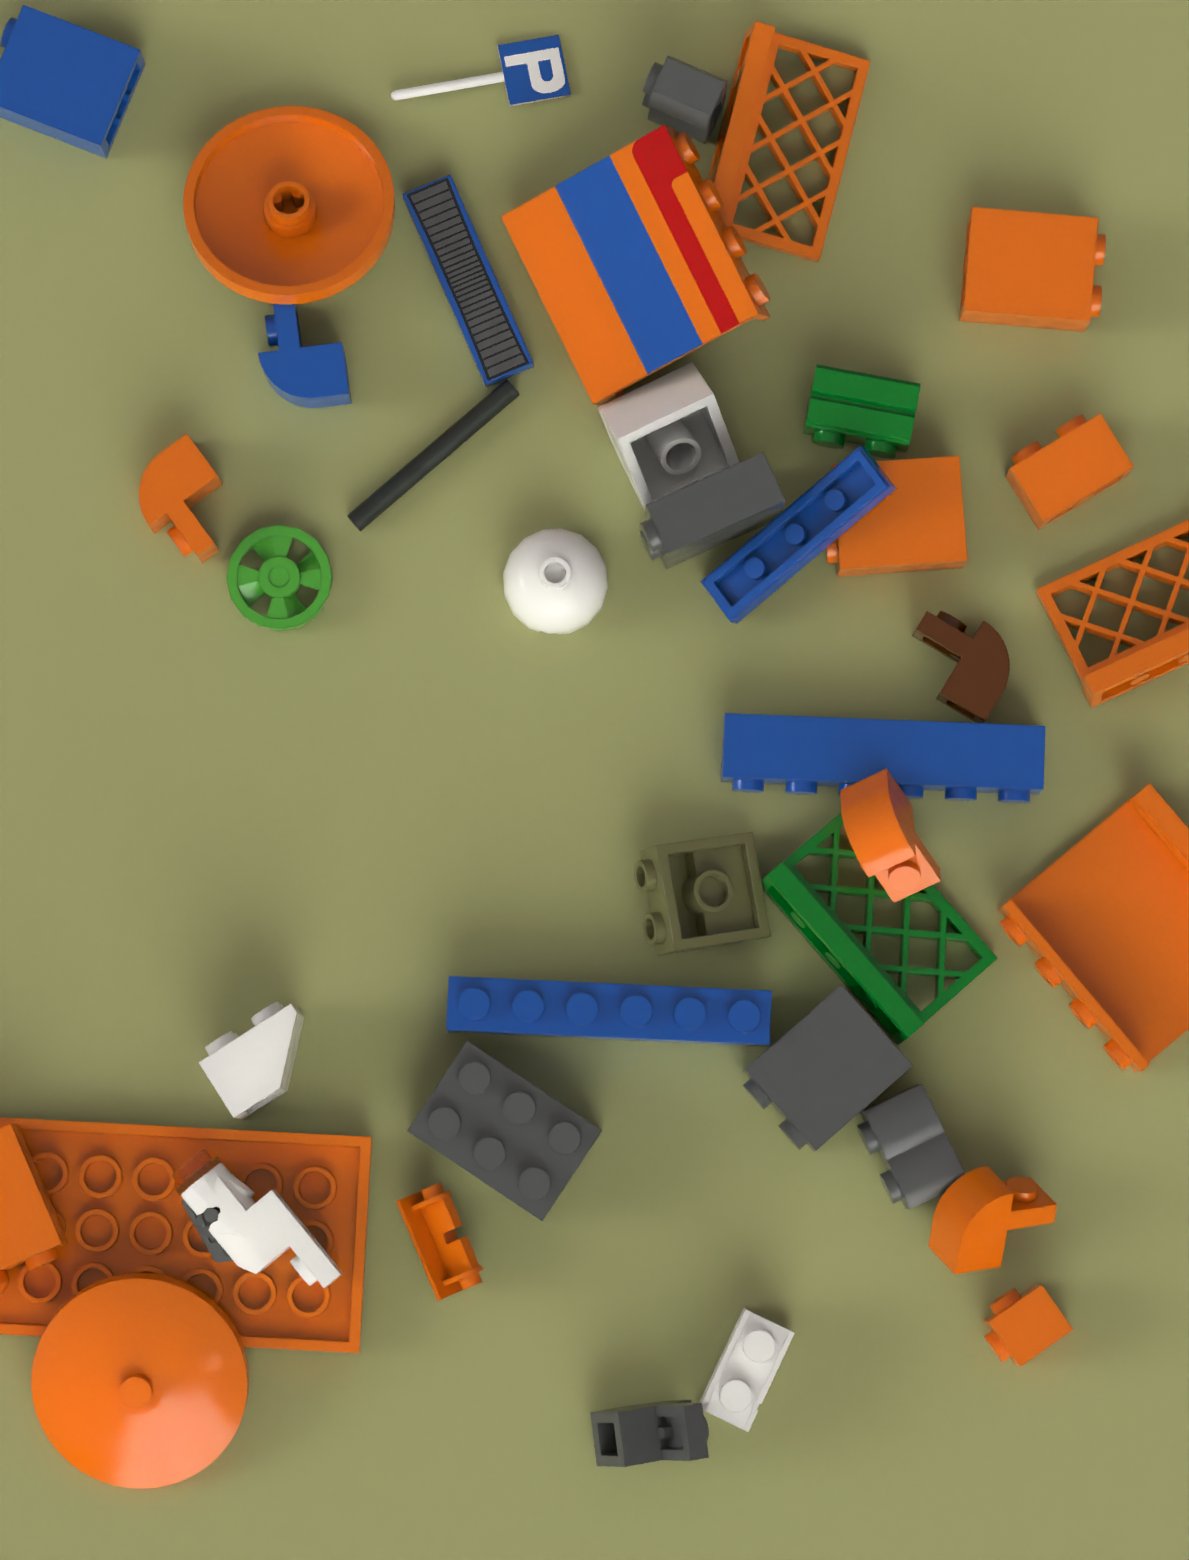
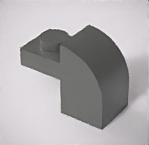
M671 1400L590 1412L597 1466L628 1467L660 1460L693 1461L709 1458L707 1447L709 1427L703 1415L702 1403H691V1400Z

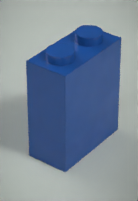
M23 5L18 18L11 17L1 38V47L5 49L0 59V118L107 159L146 64L140 49Z

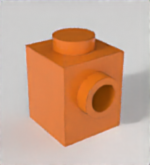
M1037 1283L1019 1294L1016 1288H1012L989 1305L993 1314L984 1320L991 1330L984 1338L992 1351L1002 1363L1010 1358L1019 1367L1073 1330L1044 1287Z

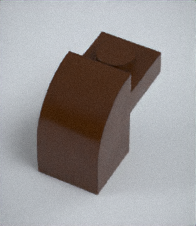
M927 611L912 636L957 663L936 700L975 723H984L1003 693L1009 677L1010 661L1003 639L985 621L982 622L973 638L964 633L967 626L957 618L943 611H939L937 616Z

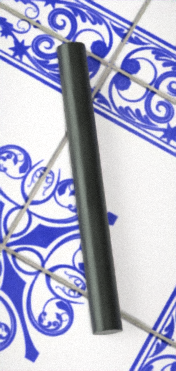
M507 379L503 381L347 515L349 520L360 532L514 401L520 395L515 387Z

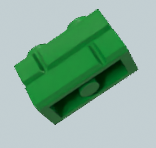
M817 364L813 376L803 434L814 435L812 442L822 447L842 449L846 441L865 445V448L872 456L895 458L897 451L906 453L910 445L921 384Z

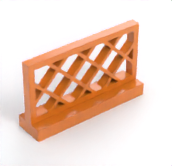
M755 21L744 35L707 179L712 181L722 199L723 207L718 209V212L726 228L732 225L742 241L817 262L821 257L871 61L774 32L775 26ZM778 48L797 54L807 72L784 84L774 66ZM812 59L819 60L824 63L816 67ZM833 65L855 71L850 91L836 99L833 98L820 75V72ZM811 78L825 105L803 116L788 90ZM771 79L776 90L766 95L769 81ZM780 95L794 122L772 134L761 116V112L765 103ZM847 100L843 115L838 105ZM829 110L840 131L837 141L821 149L807 122ZM798 128L813 154L790 166L776 139ZM758 129L763 139L753 144ZM767 145L781 172L759 184L748 163L751 153ZM834 150L832 162L830 165L825 154ZM817 160L827 181L823 191L808 198L794 172ZM785 177L800 204L777 216L763 189ZM745 178L751 189L741 194ZM752 195H755L769 220L756 229L733 223L738 203ZM822 199L819 213L817 214L812 204ZM804 209L814 227L810 246L792 241L781 221ZM773 227L777 236L764 233V231Z
M1189 520L1036 590V595L1083 685L1082 691L1091 708L1189 664V618L1172 613L1180 588L1189 591V580L1184 579L1189 565V542L1179 540L1189 535ZM1168 546L1186 552L1178 576L1148 567L1153 551ZM1145 555L1142 565L1132 562ZM1121 568L1138 574L1130 598L1100 589L1107 572ZM1097 577L1095 586L1085 584V582ZM1144 577L1174 586L1166 610L1136 601ZM1070 589L1091 596L1082 620L1060 613L1053 597ZM1097 598L1126 608L1118 632L1089 623ZM1132 610L1162 620L1157 636L1142 641L1124 635ZM1168 622L1179 625L1165 632ZM1067 626L1078 629L1075 640ZM1085 632L1114 641L1109 658L1092 666H1087L1079 650ZM1120 644L1131 647L1117 654Z

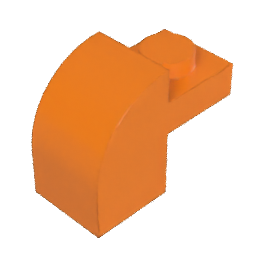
M185 434L155 456L146 467L139 486L140 508L144 519L154 534L170 522L174 524L166 532L184 557L194 552L201 563L219 552L213 540L189 508L220 487L222 483L188 434Z
M887 768L840 790L841 815L851 847L868 878L875 875L893 903L941 881L939 866L914 831L913 806Z
M988 1166L979 1167L958 1178L942 1195L933 1215L928 1247L953 1274L998 1268L1002 1264L1007 1230L1054 1223L1057 1204L1031 1177H1011L1007 1181H1002Z

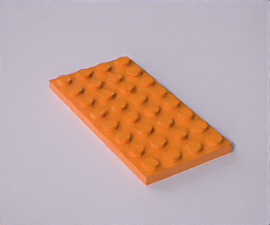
M0 1117V1128L10 1123L18 1124L68 1241L67 1244L56 1248L59 1258L29 1271L24 1262L6 1270L9 1280L0 1284V1334L42 1336L49 1322L62 1305L85 1287L108 1277L121 1274L153 1273L181 1280L210 1297L232 1321L244 1347L360 1353L373 1137ZM219 1163H223L230 1173L255 1192L252 1196L255 1202L259 1201L269 1191L276 1190L344 1273L326 1288H323L318 1280L309 1286L290 1263V1260L296 1256L291 1247L257 1274L238 1267L234 1261L215 1262L182 1204L183 1198L181 1195Z

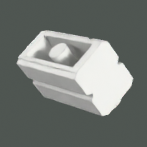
M743 1308L699 1403H702L703 1411L749 1432L758 1413L757 1408L759 1404H762L795 1333Z

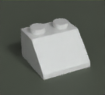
M693 362L597 407L615 452L644 511L647 504L739 463L715 396Z

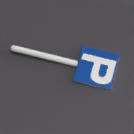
M559 35L498 45L502 72L399 89L391 93V98L397 101L505 82L510 107L571 96Z

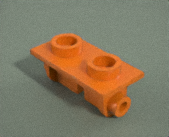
M441 1182L396 1201L437 1301L483 1282L479 1274L483 1267L479 1265L468 1237L465 1236L458 1239L454 1229L463 1225L450 1197L452 1195L451 1191L445 1192Z

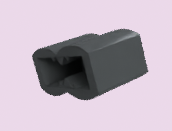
M668 55L664 65L657 62L653 64L643 88V92L646 94L642 106L649 108V121L661 126L665 124L678 130L680 134L686 132L691 139L706 145L723 109L728 81Z
M922 1084L910 1087L860 1112L864 1122L857 1125V1130L869 1154L879 1152L887 1171L879 1175L893 1204L901 1200L906 1209H912L945 1193L958 1178L965 1174Z

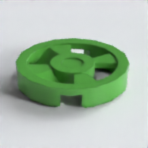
M283 525L261 528L244 538L230 557L226 576L230 598L242 616L259 627L269 628L278 632L301 628L316 618L324 608L323 605L329 597L333 582L329 558L318 541L299 528ZM293 539L304 543L311 551L298 564L287 558ZM253 549L264 561L259 571L240 565L247 551ZM301 585L319 591L315 600L308 608L295 596ZM264 594L272 599L266 617L250 608Z

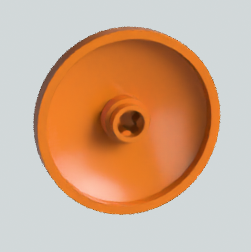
M278 106L255 111L236 119L218 131L204 145L192 163L186 179L183 211L191 245L201 263L214 278L245 297L266 303L291 305L314 302L333 296L356 283L375 265L386 248L392 233L395 219V196L387 162L375 143L357 126L340 116L317 108Z
M129 1273L108 1277L85 1287L73 1295L56 1312L46 1327L35 1352L31 1372V1390L35 1412L43 1431L55 1449L69 1463L101 1482L125 1488L147 1489L168 1486L183 1481L199 1473L219 1457L234 1437L241 1423L248 1399L250 1376L247 1355L241 1337L232 1321L216 1302L205 1293L181 1280L153 1273Z

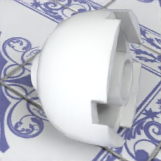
M562 528L544 529L524 538L510 553L503 572L504 595L513 615L529 629L548 634H570L588 625L602 609L608 590L607 567L598 549L584 536Z

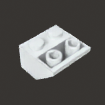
M277 1001L251 1018L255 1027L241 1036L230 1031L205 1047L209 1056L200 1061L199 1064L233 1118L243 1120L288 1091L304 1016L299 1008L293 1004H289L284 1008Z

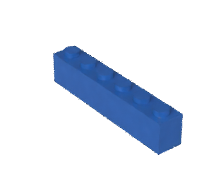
M725 713L723 718L721 782H732V791L760 793L764 792V784H784L785 793L814 795L817 794V786L839 787L838 795H840V790L887 768L907 799H922L924 790L945 791V800L976 801L977 792L998 793V802L1029 803L1030 794L1038 795L1044 790L1045 726Z
M449 976L446 1030L453 1033L767 1047L770 1045L772 991Z

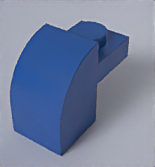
M273 304L274 314L265 315L266 332L269 347L278 346L279 350L258 353L268 383L274 391L286 401L305 408H323L352 404L346 356L342 342L302 347L297 305Z

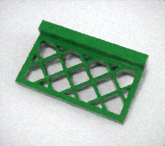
M839 813L785 861L781 862L762 880L763 891L895 1043L899 1045L998 958L934 885L921 890V893H914L901 899V929L872 926L874 898H891L885 890L874 889L875 875L869 878L866 875V888L837 886L838 859H857L853 850L839 849L840 827L844 825L842 815ZM831 836V848L818 847ZM808 855L830 857L829 885L808 883L795 866ZM818 893L828 894V904ZM837 895L865 897L864 925L843 923L836 915ZM911 901L927 902L938 912L937 932L909 929ZM947 923L956 933H946ZM853 933L863 934V944ZM872 935L900 937L899 966L879 964L871 955ZM909 938L937 940L936 969L908 966ZM946 941L965 943L978 957L979 961L967 971L945 970ZM888 973L898 974V984ZM907 975L935 977L934 1000L922 1011L906 995ZM944 978L957 979L944 991Z

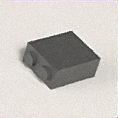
M762 452L647 504L644 522L640 523L642 528L640 536L650 558L655 560L661 557L665 568L668 569L770 523L783 511L786 500Z
M841 984L743 1070L749 1077V1080L743 1087L763 1109L770 1104L777 1109L785 1119L779 1125V1128L799 1150L807 1144L812 1151H817L913 1065Z

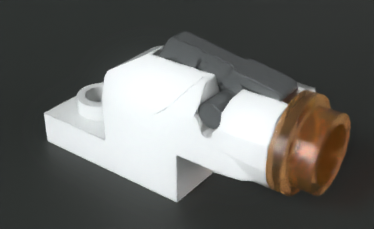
M206 1149L198 1152L171 1175L179 1185L176 1191L183 1198L182 1204L215 1262L234 1261L238 1267L257 1274L291 1247L296 1256L290 1260V1263L309 1286L318 1280L322 1287L326 1288L344 1273L276 1190L269 1191L259 1201L255 1202L252 1198L255 1192L230 1173L218 1156L212 1158Z

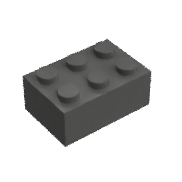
M468 1041L407 1130L541 1221L544 1220L602 1132V1130Z

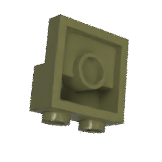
M753 832L659 844L640 851L641 860L635 863L634 877L638 889L641 892H647L650 913H646L643 919V930L647 942L650 945L656 944L658 956L771 937Z

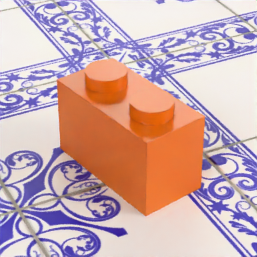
M1101 413L1088 421L1081 414L1056 430L1060 437L1059 439L1044 448L1036 441L1011 457L1015 465L1010 467L1005 477L1038 530L1127 477L1134 468Z

